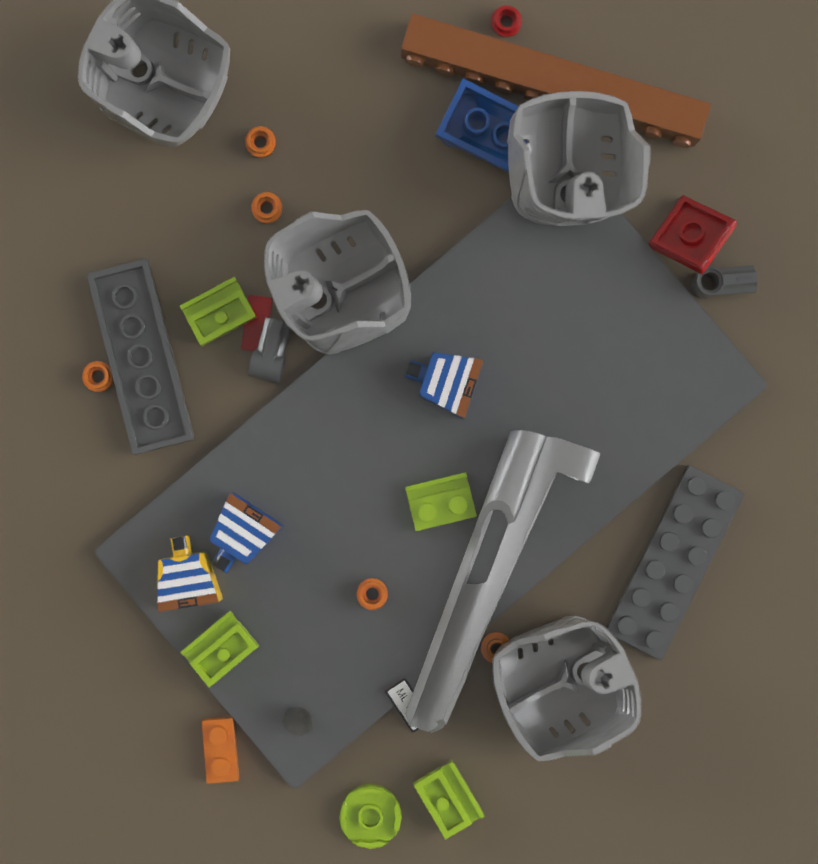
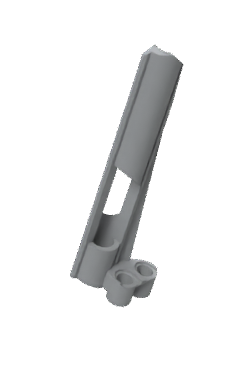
M523 430L510 432L405 714L409 726L433 733L439 731L447 724L468 676L480 641L556 474L560 473L572 479L589 483L601 455L599 452L560 438L546 437L535 432ZM500 510L505 514L508 526L488 580L481 584H467L493 511Z

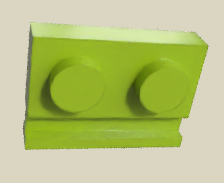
M235 277L180 305L202 347L257 318Z
M466 472L405 487L416 531L477 517Z
M229 611L180 653L190 662L189 664L210 688L260 645L241 622L235 618L232 611Z
M453 759L444 766L438 767L413 782L415 789L445 840L470 826L477 819L485 817L484 812Z

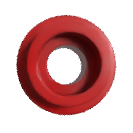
M512 6L497 8L491 18L493 31L501 37L514 36L522 25L521 14ZM507 18L511 20L512 24L509 27H504L500 21Z

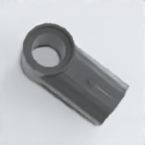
M754 265L726 268L708 267L703 275L697 273L693 276L690 283L691 291L695 296L702 299L712 296L755 293L758 283L757 272ZM702 276H708L713 280L714 287L711 291L704 289L701 285Z
M265 317L258 348L254 350L251 357L248 376L280 383L286 361L284 354L291 328L286 322Z

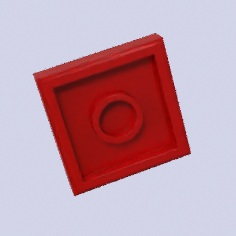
M682 195L648 244L652 250L703 275L736 228L737 221Z

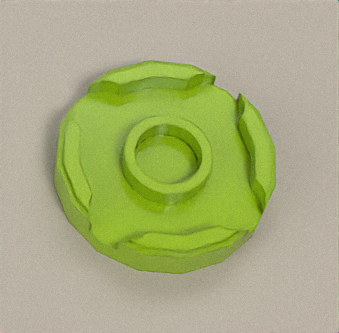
M376 784L361 785L350 791L342 802L339 815L341 830L345 836L356 846L367 849L383 847L389 843L398 833L402 819L400 803L395 795L384 786Z

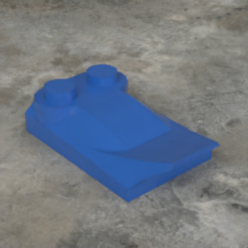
M463 78L435 137L448 147L458 148L509 173L507 144L510 120L519 106Z

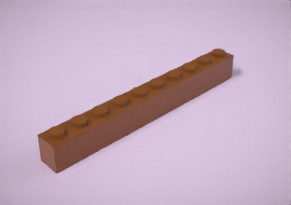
M414 13L411 14L401 47V58L406 59L405 62L411 66L421 68L423 65L435 68L437 73L444 76L456 74L465 77L466 80L476 85L485 83L495 86L494 89L503 94H512V92L522 94L524 99L528 101L546 94L570 91L596 92L614 96L628 104L633 118L634 129L643 131L642 134L652 139H660V137L670 139L674 145L682 148L695 147L701 140L711 108V103Z

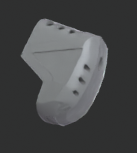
M113 0L98 17L83 46L79 61V85L111 120H115L122 126L152 140L156 144L175 148L202 129L217 106L228 79L230 48L220 35L209 29L181 3L175 0ZM180 35L178 47L175 48L176 36ZM194 41L193 53L190 54L191 43ZM208 50V52H207V59H206V60H203V59H204V53H205V51ZM138 65H147L148 70L143 77H134V69ZM140 114H143L141 118L136 119ZM155 121H158L152 128H149ZM169 127H171V129H170L167 133L164 134V132H165Z
M570 91L536 97L521 104L516 109L510 120L507 140L508 166L512 191L511 198L515 209L522 217L537 224L548 226L587 225L622 214L642 201L647 189L650 145L635 131L632 114L625 101L602 93ZM601 137H608L611 139V142H602ZM601 154L613 155L614 160L602 159ZM601 172H613L615 176H602ZM564 186H566L565 202L560 196V191Z
M354 211L343 215L310 212L277 232L266 245L264 263L266 280L280 315L297 335L321 354H338L341 351L367 343L385 333L388 334L406 320L411 309V290L406 268L388 230L370 211ZM349 238H353L356 243L355 247L351 246L348 241ZM334 242L337 243L342 251L339 255L332 247ZM320 249L326 257L325 262L318 256L317 250ZM322 294H325L327 296L325 306L320 309L313 308L312 305L320 300ZM382 314H385L386 319L384 321L381 318Z
M575 615L562 617L559 620L513 637L497 649L492 659L493 681L502 712L516 739L537 761L554 760L564 756L596 755L630 734L640 722L641 696L638 681L624 649L617 639L599 623ZM552 638V644L549 645L548 639ZM532 643H536V651H533ZM518 648H521L522 651L521 658H518ZM588 662L582 670V679H580L577 675V669L580 664ZM581 712L589 721L588 725H585L579 717ZM567 719L573 727L574 731L572 733L565 726L564 720ZM550 727H553L557 732L556 737L549 731Z

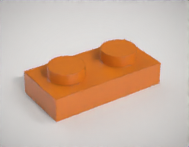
M232 716L203 719L202 730L207 784L238 781L239 766L235 720Z

